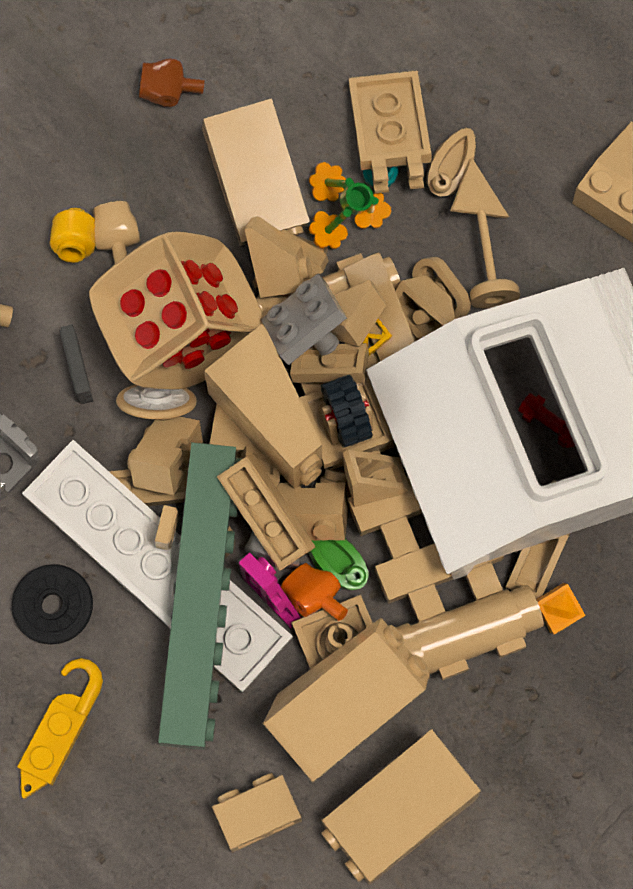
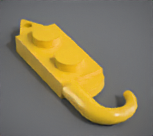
M83 658L72 660L61 671L62 676H67L72 670L81 668L88 673L89 682L81 697L73 694H62L52 700L17 766L21 770V794L23 799L28 798L48 784L53 786L88 719L87 716L103 684L102 672L91 660ZM30 785L31 790L26 792V786Z

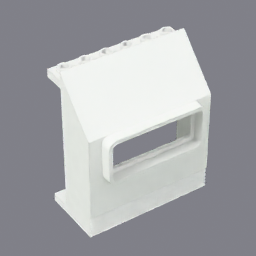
M625 268L454 319L366 369L399 452L400 460L405 467L414 495L426 520L427 528L434 540L441 563L446 573H451L454 580L467 576L477 564L633 512V286ZM526 337L532 341L586 470L585 473L545 486L538 484L484 353V350Z

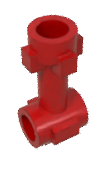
M531 393L528 394L518 409L523 414L522 418L529 423L535 418L556 432L557 443L563 448L575 446L565 420H562L543 406L546 399L538 394L536 397Z

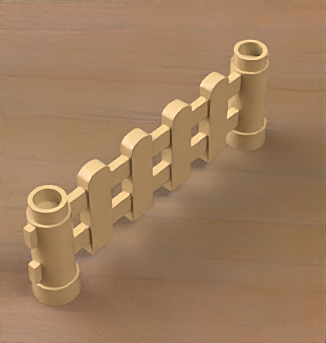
M362 254L336 262L338 271L322 277L334 295L350 288L343 268L364 259ZM386 257L383 259V262L396 291L401 281L390 257ZM292 294L260 298V296L256 297L263 317L267 315L273 306L282 303ZM413 335L415 341L419 340L415 335ZM369 338V341H368V349H369L371 346H373L372 341H371L370 338ZM376 351L368 357L367 369L379 362ZM327 382L299 383L305 396L321 390V384ZM395 442L392 445L370 453L380 454V452L396 447ZM344 462L333 465V469L343 467ZM406 476L410 491L405 494L355 507L352 497L348 498L347 504L360 536L379 529L382 532L392 560L376 565L375 573L388 604L408 597L418 623L413 625L406 623L395 628L402 635L404 645L410 653L418 655L425 662L429 675L438 671L441 679L445 680L468 671L469 667L466 660L494 649H496L499 658L523 650L527 647L523 639L526 637V633L544 627L539 604L528 585L512 591L502 589L492 564L503 560L505 555L475 565L469 574L465 576L475 601L453 610L445 611L435 586L453 580L451 573H446L435 543L421 549L418 546L408 518L422 514V510L414 495L408 476Z

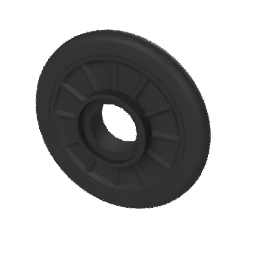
M44 565L30 571L19 582L12 598L13 618L21 632L33 641L48 645L61 644L75 638L88 624L93 610V596L87 581L78 572L63 565ZM57 595L62 598L63 605L59 612L48 614L43 611L42 603L47 596Z

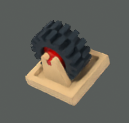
M349 374L321 384V390L299 397L322 443V464L324 469L344 462L343 452L347 449L370 453L394 444L368 374H366L365 382H355Z

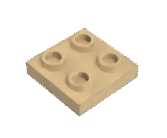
M361 595L340 603L348 609L347 615L341 621L336 620L325 610H321L292 622V627L310 669L373 624Z

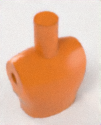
M304 563L289 574L281 585L282 590L294 608L304 617L317 612L321 608L338 621L343 620L348 613V609L333 598L341 585L338 579L329 571L319 570Z

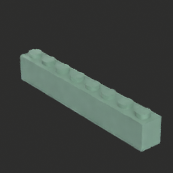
M191 442L158 740L160 746L205 750L206 741L213 742L215 719L208 718L210 703L217 704L219 681L212 679L214 665L221 666L223 643L216 641L218 628H225L227 606L220 605L222 590L229 591L231 568H224L226 553L233 554L235 531H228L229 518L237 517L238 511L237 506L217 476L243 459L236 458V447Z

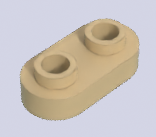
M430 257L418 261L413 268L412 278L426 275L451 297L456 319L468 315L471 307L470 297L447 264L438 257ZM433 271L436 272L437 279L434 278ZM454 298L456 300L457 307L454 305Z

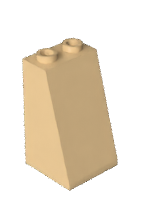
M272 98L204 118L202 131L240 246L248 244L244 229L251 217L259 216L278 230L282 231L284 229L295 236L304 233L302 227L307 226L310 221Z
M260 324L204 370L208 394L280 472L286 481L296 489L302 483L305 486L309 485L321 474L322 470L320 468L323 466L322 443L267 329Z
M380 618L276 695L263 724L313 782L425 691L430 676L428 674L429 671L422 658L416 654L412 655L405 647L404 639L400 632L394 626H388Z
M431 729L322 820V824L326 829L321 834L334 851L341 848L350 860L345 863V866L358 882L365 879L370 885L475 802L481 790Z

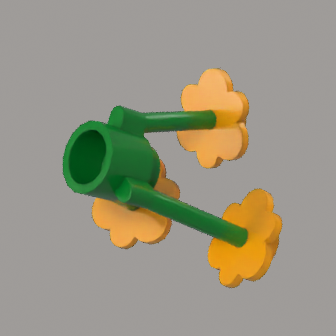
M326 162L317 164L315 174L309 177V184L313 186L312 195L318 201L326 199L336 201L339 198V193L342 192L340 204L343 210L339 215L332 214L330 216L324 211L317 212L313 217L314 222L309 225V231L314 235V243L317 247L326 248L329 246L332 249H337L340 247L341 241L345 240L348 236L346 227L341 223L350 215H356L355 224L357 227L366 229L371 225L377 229L382 226V219L390 216L391 207L388 203L383 202L384 195L382 193L373 194L370 187L366 184L354 183L351 178L346 179L342 176V168L340 166H331Z

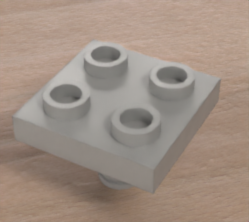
M316 274L310 280L300 284L296 291L282 303L273 306L261 320L279 356L289 365L313 345L321 355L325 356L332 353L338 346L339 340L330 331L347 319L327 282L319 274Z

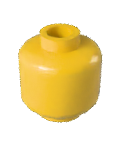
M70 208L57 213L52 221L49 244L52 251L62 260L72 263L80 262L84 258L89 257L94 252L96 245L95 218L80 208Z

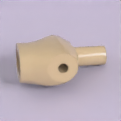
M126 201L108 202L94 207L96 249L112 250L116 264L127 256L126 247L140 242L136 218L133 216L129 203Z

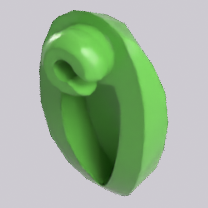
M346 538L345 540H312L315 548L308 552L317 569L331 572L340 582L341 588L357 590L365 586L369 572L364 559L351 542Z

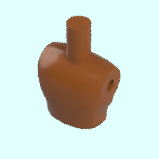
M164 59L154 63L143 62L139 98L149 100L158 105L172 107L179 102L182 91L203 94L205 80L184 78L182 63L176 59Z

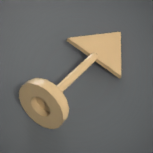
M471 158L450 211L477 215L488 281L477 284L471 289L470 301L471 305L476 308H492L518 300L520 298V290L514 281L496 278L486 216L506 219L509 216L475 161Z

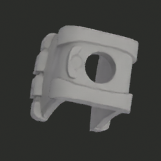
M0 414V456L7 455L11 457L13 466L9 472L0 474V500L8 496L39 463L36 446L30 441L26 433L4 414L2 416Z

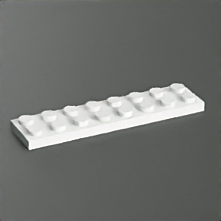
M72 440L22 493L23 496L171 629L181 536L175 531L172 547L169 550L156 548L155 538L160 517L80 445ZM230 580L229 591L222 590L220 605L227 606L225 628H218L216 641L223 643L221 666L214 665V668L243 693L288 644L293 636Z

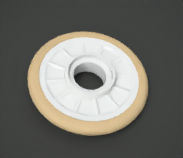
M132 385L123 389L117 395L116 403L123 412L135 417L170 419L192 411L196 406L197 399L194 393L187 388L168 390Z

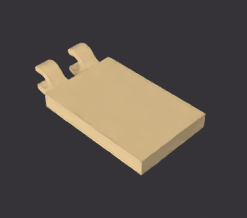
M418 70L349 78V91L361 170L372 169L374 193L389 192L387 167L407 165L410 190L424 188L422 163L431 162V148Z

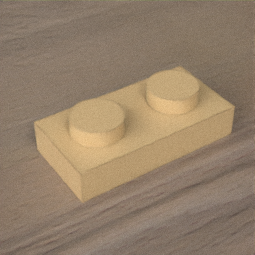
M362 343L360 347L350 344H338L332 353L325 356L321 355L313 345L292 362L290 370L292 382H329L349 374L355 382H365L369 357L367 343Z

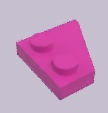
M249 552L238 562L242 579L291 629L292 622L301 619V617L278 584V580L274 576L276 574L275 569L262 556L257 560Z

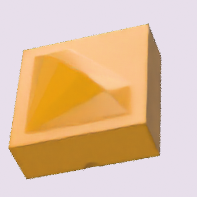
M564 582L536 599L543 620L550 633L554 635L586 616L568 583Z

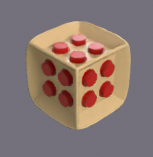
M168 232L154 237L111 267L89 290L93 313L116 363L133 384L145 388L179 390L205 381L204 370L260 324L264 326L261 320L263 314L237 260L221 241L204 235L187 232Z

